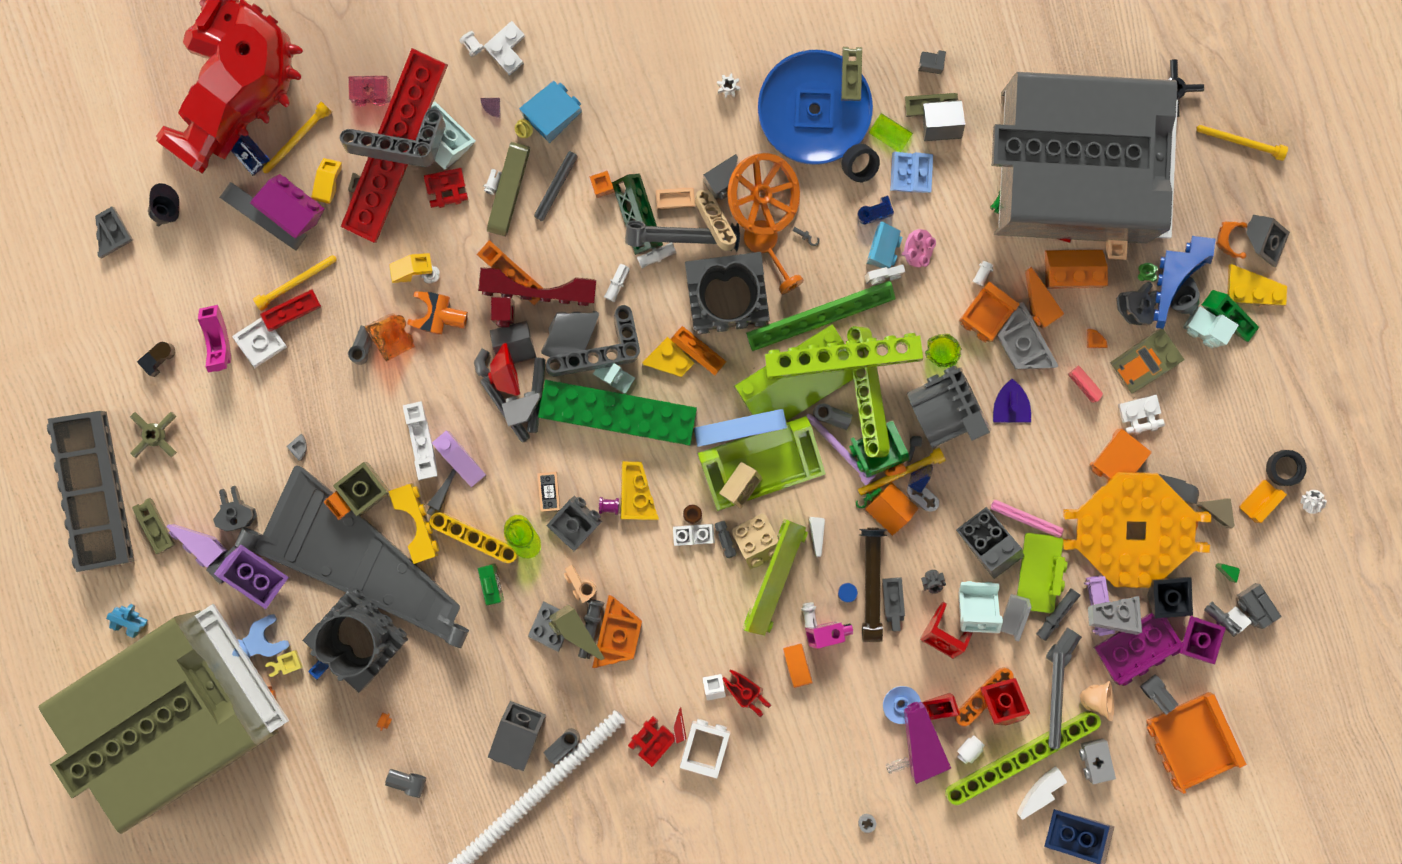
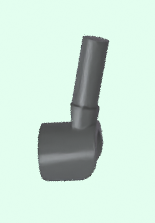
M912 436L910 438L908 462L912 460L915 447H921V436Z

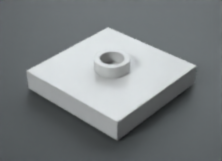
M262 317L232 336L254 368L287 348L276 330L268 331Z

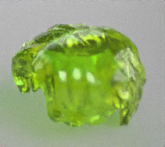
M938 334L928 339V350L925 351V356L938 367H952L960 360L962 348L957 339L950 334Z

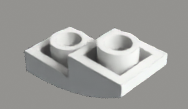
M714 524L673 527L674 546L715 543Z

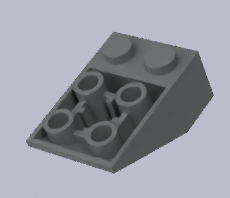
M987 507L956 529L994 579L1025 556L1020 545Z

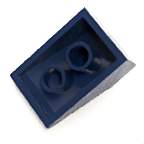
M1054 809L1044 847L1096 864H1105L1115 826Z

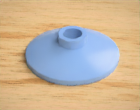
M898 686L891 689L885 695L883 711L890 721L897 724H905L904 709L908 708L909 704L913 702L919 703L921 700L917 692L912 688ZM903 700L904 704L898 706V701Z

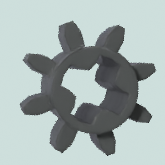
M929 570L925 573V577L921 578L924 591L929 590L932 594L941 592L943 586H946L943 572L939 573L937 570Z

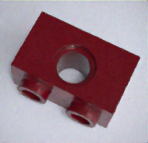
M491 297V321L498 325V327H510V324H514L515 301L511 297Z

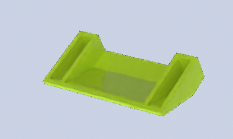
M832 324L797 347H799V350L807 349V346L810 345L826 347L828 343L837 342L838 345H844L845 343ZM842 351L838 354V358L840 360H847L849 355L847 352ZM821 354L818 357L823 363L828 362L830 359L827 354ZM802 356L799 362L802 365H807L810 362V358ZM787 358L780 361L782 367H788L791 364V361ZM765 366L734 385L752 415L783 409L785 420L788 421L854 378L852 370L768 380Z
M807 416L787 422V428L743 437L698 453L717 511L734 506L733 503L719 493L741 462L755 469L762 477V480L747 501L826 474L812 426Z
M783 519L777 535L779 541L753 609L749 608L743 624L744 631L764 636L766 632L770 633L774 623L771 619L799 545L806 540L808 534L805 531L806 527Z

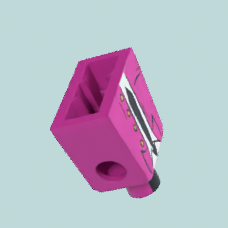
M835 621L805 628L809 647L817 649L845 642V636L853 635L851 623L842 625L841 622Z

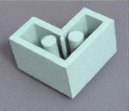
M1200 306L1193 311V315H1190L1183 328L1187 330L1186 333L1194 338L1199 337L1204 340L1203 344L1216 348L1227 345L1239 325L1224 315L1215 316Z

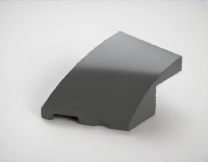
M557 312L548 328L549 336L541 350V354L551 357L585 350L596 325L599 312ZM571 359L569 361V364L573 367L578 366L579 361L576 359Z

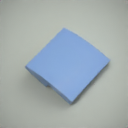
M893 152L890 191L930 193L932 191L933 154Z

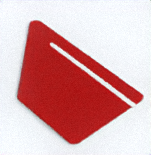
M681 707L673 726L676 743L687 739Z

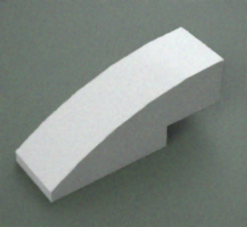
M1056 766L1046 772L1026 794L1017 811L1018 816L1022 820L1055 800L1051 792L1067 783Z

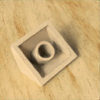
M741 462L719 494L741 509L762 480V477L755 469Z

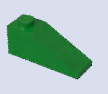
M1212 290L1201 304L1213 315H1224L1239 326L1234 333L1246 342H1249L1259 329V326L1228 294Z

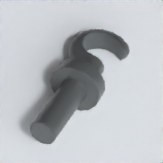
M796 227L793 228L792 231L801 235L803 240L808 239V243L811 246L819 244V237H817V243L812 244V236L809 235L808 231L803 232Z

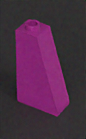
M913 702L907 706L908 708L904 709L911 776L915 783L918 784L952 768L925 706L922 702Z

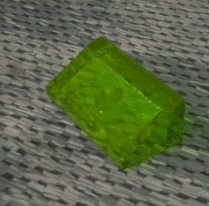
M882 113L869 131L872 136L897 152L903 150L913 134Z

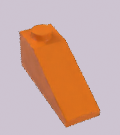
M1030 267L1025 271L1030 310L1036 326H1040L1043 329L1064 315V313L1036 272Z

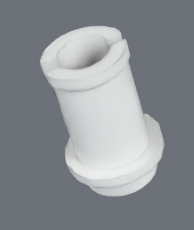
M491 169L488 181L483 186L485 188L484 192L495 195V192H497L502 172L498 171L496 178H494L497 171L495 169Z
M986 261L979 264L980 268L973 279L974 283L983 287L990 272H993V265Z
M814 603L802 604L801 611L804 612L805 627L817 626L816 606H814Z

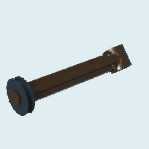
M867 527V529H859L861 530L859 536H865V622L862 623V641L882 642L883 625L880 623L881 536H887L885 534L887 529Z

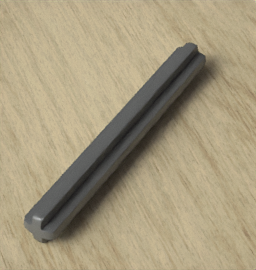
M1054 652L1049 732V747L1052 749H1059L1061 742L1065 653Z

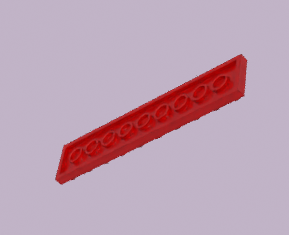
M411 48L378 134L416 141L424 115L432 107L448 64ZM368 157L340 227L373 243H377L408 164Z

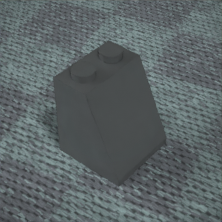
M510 701L500 720L488 758L509 765L514 769L524 771L546 714Z

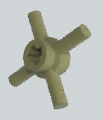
M134 412L130 418L142 429V441L130 454L137 458L148 445H159L170 457H173L177 452L164 440V429L177 416L170 412L159 424H147ZM152 431H155V432H156V433L154 434V435L156 436L155 438H151V436H152L151 432H152Z

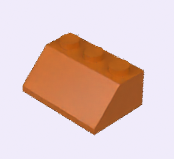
M1045 250L1046 288H1104L1108 286V266L1103 250Z

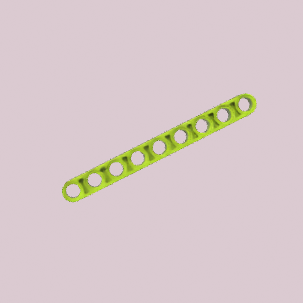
M1085 711L1061 724L1059 749L1049 747L1050 731L949 785L945 790L946 798L954 805L966 802L1097 730L1101 725L1100 717L1091 711ZM1089 716L1094 717V722L1092 725L1086 724V720ZM1076 725L1077 732L1071 735L1069 729L1071 726ZM1038 744H1043V751L1040 753H1036V746ZM1026 753L1027 759L1024 762H1019V755ZM1006 762L1010 763L1009 770L1002 771V765ZM993 772V778L989 781L985 780V774ZM976 781V787L973 790H969L968 783ZM958 790L960 792L959 797L952 799L951 793Z

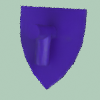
M1010 379L996 397L993 408V422H1031L1029 399L1023 388L1014 379Z

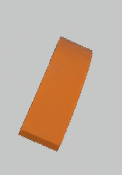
M490 240L476 254L491 268L500 269L513 281L527 287L543 288ZM532 297V300L528 301L535 306L540 298Z

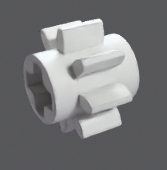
M732 73L729 77L722 75V82L717 81V85L721 86L718 93L723 92L725 98L728 95L735 97V90L740 91V87L736 86L739 78L734 80ZM725 83L732 84V89L725 88Z
M1310 490L1309 492L1306 491L1305 495H1302L1300 503L1303 504V509L1306 512L1316 514L1321 512L1322 508H1325L1327 500H1324V495L1320 491Z

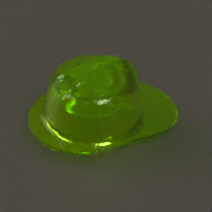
M522 515L511 516L504 525V538L518 556L526 559L535 557L541 549V540L526 517Z

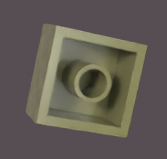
M368 462L361 463L333 485L356 516L364 514L389 494L388 491H390Z

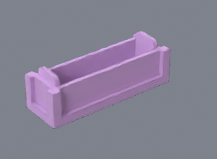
M1105 576L1087 577L1084 585L1088 587L1090 604L1095 605L1109 602ZM1095 627L1092 632H1095V635L1099 634V636L1115 634L1114 630Z

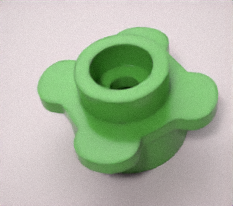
M1145 263L1138 267L1140 271L1138 279L1140 281L1150 280L1154 282L1157 280L1156 271L1158 267L1156 265Z

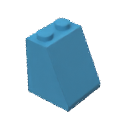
M552 81L519 108L522 116L549 143L582 112L579 100L574 96L571 98L566 93L568 91L562 83L557 84L555 81Z

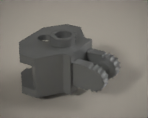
M1151 282L1143 284L1138 291L1122 292L1116 298L1118 311L1129 324H1152L1154 306L1156 305V293L1158 291L1155 290L1148 294L1149 290L1153 287Z
M236 486L231 487L233 502L230 503L225 489L219 490L222 505H220L219 512L213 518L215 527L224 531H233L250 526L257 517L256 509L244 504V501L240 499Z

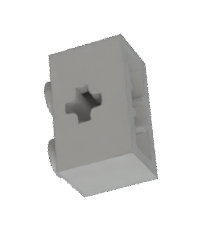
M1102 738L1080 743L1082 749H1079L1081 760L1085 761L1086 768L1083 770L1086 780L1089 779L1092 784L1116 779L1108 742ZM1095 758H1098L1100 760L1097 762V765L1093 764V762L1096 761Z

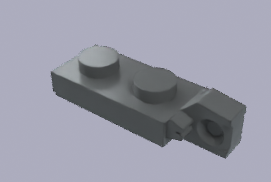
M902 577L882 579L885 617L887 622H891L892 631H901L900 621H904L905 616Z

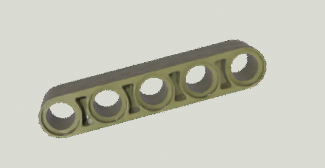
M511 142L509 145L488 221L487 232L507 236L530 153L529 146Z

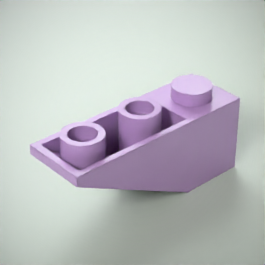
M168 524L166 526L170 530L169 534L174 539H179L183 543L182 547L188 553H193L197 557V563L202 567L208 568L213 562L228 552L213 536L175 524Z

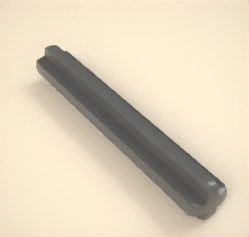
M571 151L567 153L534 214L536 219L540 221L545 219L578 158L575 153Z
M537 357L534 363L531 391L540 393L542 398L546 360ZM541 399L528 421L527 431L529 433L538 432V415Z
M484 377L480 383L505 418L502 404L506 403L505 399L496 389L495 384L490 383L489 377ZM522 424L511 426L521 442H525L530 438Z

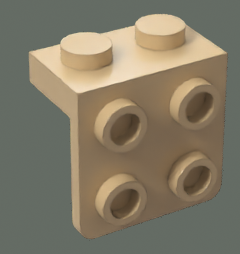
M760 514L731 530L750 569L759 567L764 562L772 559L779 540L765 514Z

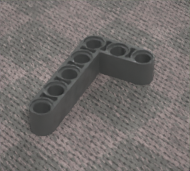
M430 109L424 115L416 141L354 129L342 131L339 138L345 151L350 154L429 167L435 160L446 124L438 109Z
M621 305L615 311L614 322L619 344L551 356L546 363L547 373L551 376H562L611 367L614 363L616 365H623L635 362L639 356L640 347L631 308ZM625 312L628 318L620 319L618 314ZM628 330L632 336L625 338L622 332ZM633 349L636 355L628 356L625 351ZM613 352L617 355V358L610 360L607 357V353ZM594 355L598 358V361L590 363L588 357ZM576 359L579 361V365L573 367L569 364V361ZM556 362L560 365V368L553 370L549 365Z

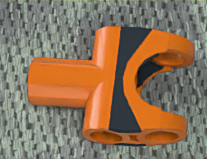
M414 292L413 297L421 299L427 304L428 312L421 319H408V325L442 335L444 324L465 328L468 312L448 308L450 297L432 292Z

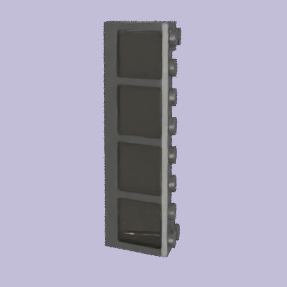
M94 411L49 418L47 432L51 435L52 440L50 449L55 456L54 469L58 473L59 478L57 486L63 499L61 500V507L66 515L65 528L69 531L68 545L73 553V568L76 569V572L134 562L107 411Z

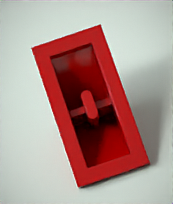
M951 693L922 702L931 720L960 715L955 697Z

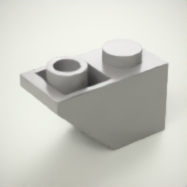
M531 391L524 393V397L517 399L516 396L505 399L506 403H503L502 407L508 426L511 427L528 422L541 399V394Z

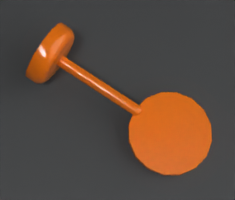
M757 220L754 222L755 226L761 228L768 227L767 221L765 220ZM745 230L744 242L749 250L761 252V254L768 252L783 275L785 281L779 286V291L782 295L794 290L803 283L804 279L801 275H794L789 278L772 251L777 243L778 233L759 235Z

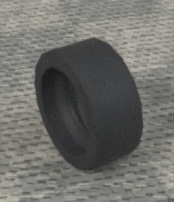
M856 144L847 149L841 161L842 170L853 181L863 183L875 176L880 166V158L877 152L866 144ZM867 153L869 155L867 166L862 171L854 173L852 171L853 162L861 154Z
M1293 450L1277 451L1269 457L1266 463L1268 477L1279 486L1296 485L1304 479L1307 465L1305 459L1300 453ZM1282 457H1290L1296 462L1297 472L1290 479H1283L1277 475L1276 463Z

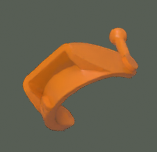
M1222 222L1216 245L1232 258H1246L1245 252L1235 253L1230 248L1228 240L1232 229L1236 226L1247 228V223Z

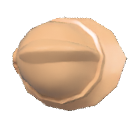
M1108 681L1106 684L1091 685L1081 692L1080 700L1086 709L1100 713L1109 721H1113L1114 698L1111 681Z

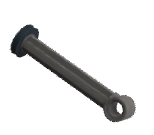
M629 221L626 224L625 243L634 247L642 246L645 242L717 244L709 228L646 226L641 221ZM731 223L730 227L736 236V243L733 249L737 252L740 242L739 224L737 223L734 226Z

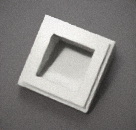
M1236 606L1228 612L1229 617L1242 627L1241 631L1252 622Z
M722 674L703 677L707 700L726 697Z

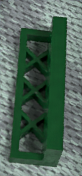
M640 173L629 174L612 182L625 225L627 222L635 219L645 223L646 226L657 227ZM623 182L626 188L625 193L621 192L619 186ZM627 201L631 203V211L627 210ZM645 242L642 248L639 246L632 247L635 255L649 249L659 248L663 246V243Z

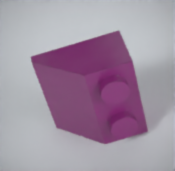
M1190 616L1180 654L1215 665L1226 627Z

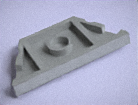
M1024 302L1019 303L1018 308L1012 313L997 335L1015 369L1058 367Z

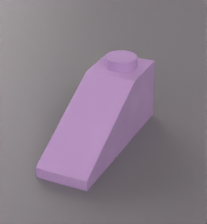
M446 430L432 442L440 454L470 487H473L486 476L450 431Z

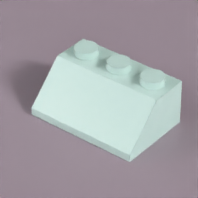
M433 102L431 109H438L446 124L435 161L443 169H446L454 164L476 140L436 102Z

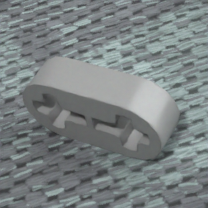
M912 482L908 485V496L924 510L932 512L939 507V499L923 484ZM919 486V492L923 495L921 497L918 494L912 495L913 490L911 487ZM926 497L929 500L933 498L934 507L929 506L927 508V502L923 498Z

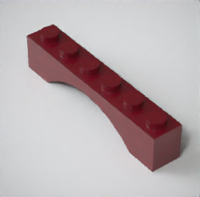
M480 267L478 291H482V295L493 296V293H500L501 297L513 298V295H519L520 299L532 300V297L540 298L539 301L551 302V299H557L561 304H570V301H576L580 306H589V303H594L597 280L575 277L571 281L557 287L532 288L513 281L500 269Z

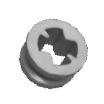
M870 814L860 816L858 820L860 829L865 833L874 831L876 828L875 818ZM867 819H871L870 822L872 823V825H868L867 828H864L865 825L862 824V822L867 821Z

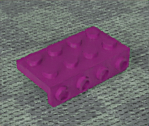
M1151 612L1141 618L1142 633L1136 635L1119 631L1093 647L1115 684L1125 686L1133 681V677L1146 674L1151 666L1161 665L1166 661V657L1170 655L1175 656L1180 653L1183 642L1180 641L1167 618L1155 619Z

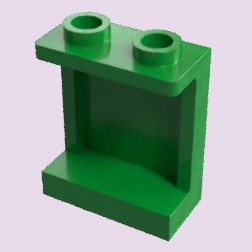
M893 421L886 423L890 451L885 457H869L865 453L863 438L855 440L854 437L851 438L850 451L853 457L857 456L859 461L856 463L861 473L864 472L866 478L909 460L908 451Z

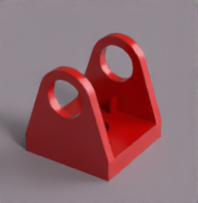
M943 601L935 611L920 640L954 659L965 652L973 632H963L960 639H956L938 628L947 603Z

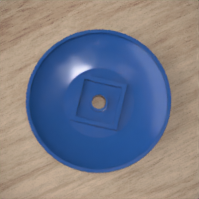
M805 50L784 58L769 72L760 89L758 117L764 135L778 152L796 162L820 165L843 158L847 149L853 145L860 144L871 123L873 101L869 85L863 74L861 101H841V55L826 50ZM816 104L819 106L820 112L813 114L810 112L809 107Z

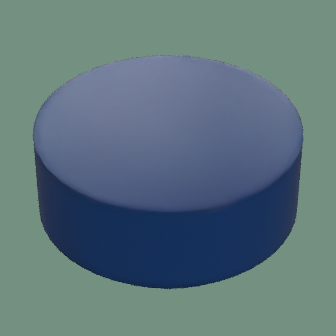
M844 583L838 589V596L844 602H852L857 597V588L851 583Z

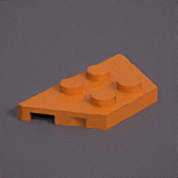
M608 595L597 644L604 659L600 660L594 657L592 668L634 659L642 620L612 595Z

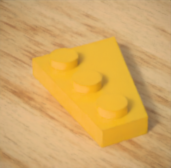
M1229 264L1227 294L1236 303L1286 305V285Z
M622 461L620 519L659 520L642 462Z

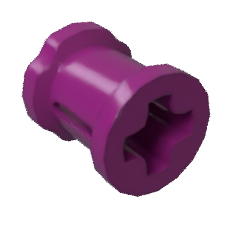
M600 497L599 514L608 512L618 515L619 498L611 500Z

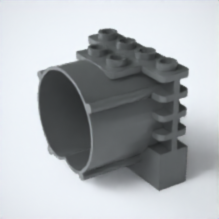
M761 252L685 262L694 332L698 331V334L710 333L709 330L711 329L723 332L728 331L729 327L736 326V329H745L750 324H755V327L766 326V322H770ZM732 277H739L745 281L750 290L748 308L742 315L733 319H722L715 316L708 309L705 302V291L708 284L715 279L726 282Z
M952 366L944 370L945 374L941 377L938 374L927 378L928 383L907 392L910 404L932 448L968 432L973 441L991 431L972 388L963 373L962 367Z
M350 588L302 641L312 649V656H316L319 661L329 665L331 672L338 676L337 679L339 681L344 679L359 693L408 641L404 630L392 624L393 621L390 617L378 611L376 604L364 598L362 591L357 588ZM346 617L354 618L367 627L374 643L372 656L359 658L355 656L350 645L341 643L339 640V628Z

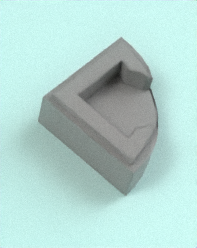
M300 434L286 447L301 461L307 451V442L303 434Z

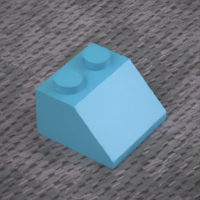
M880 222L876 228L866 264L880 268L887 267V269L891 265L894 266L897 255L894 254L895 249L900 247L903 238L900 236L901 231L884 222Z

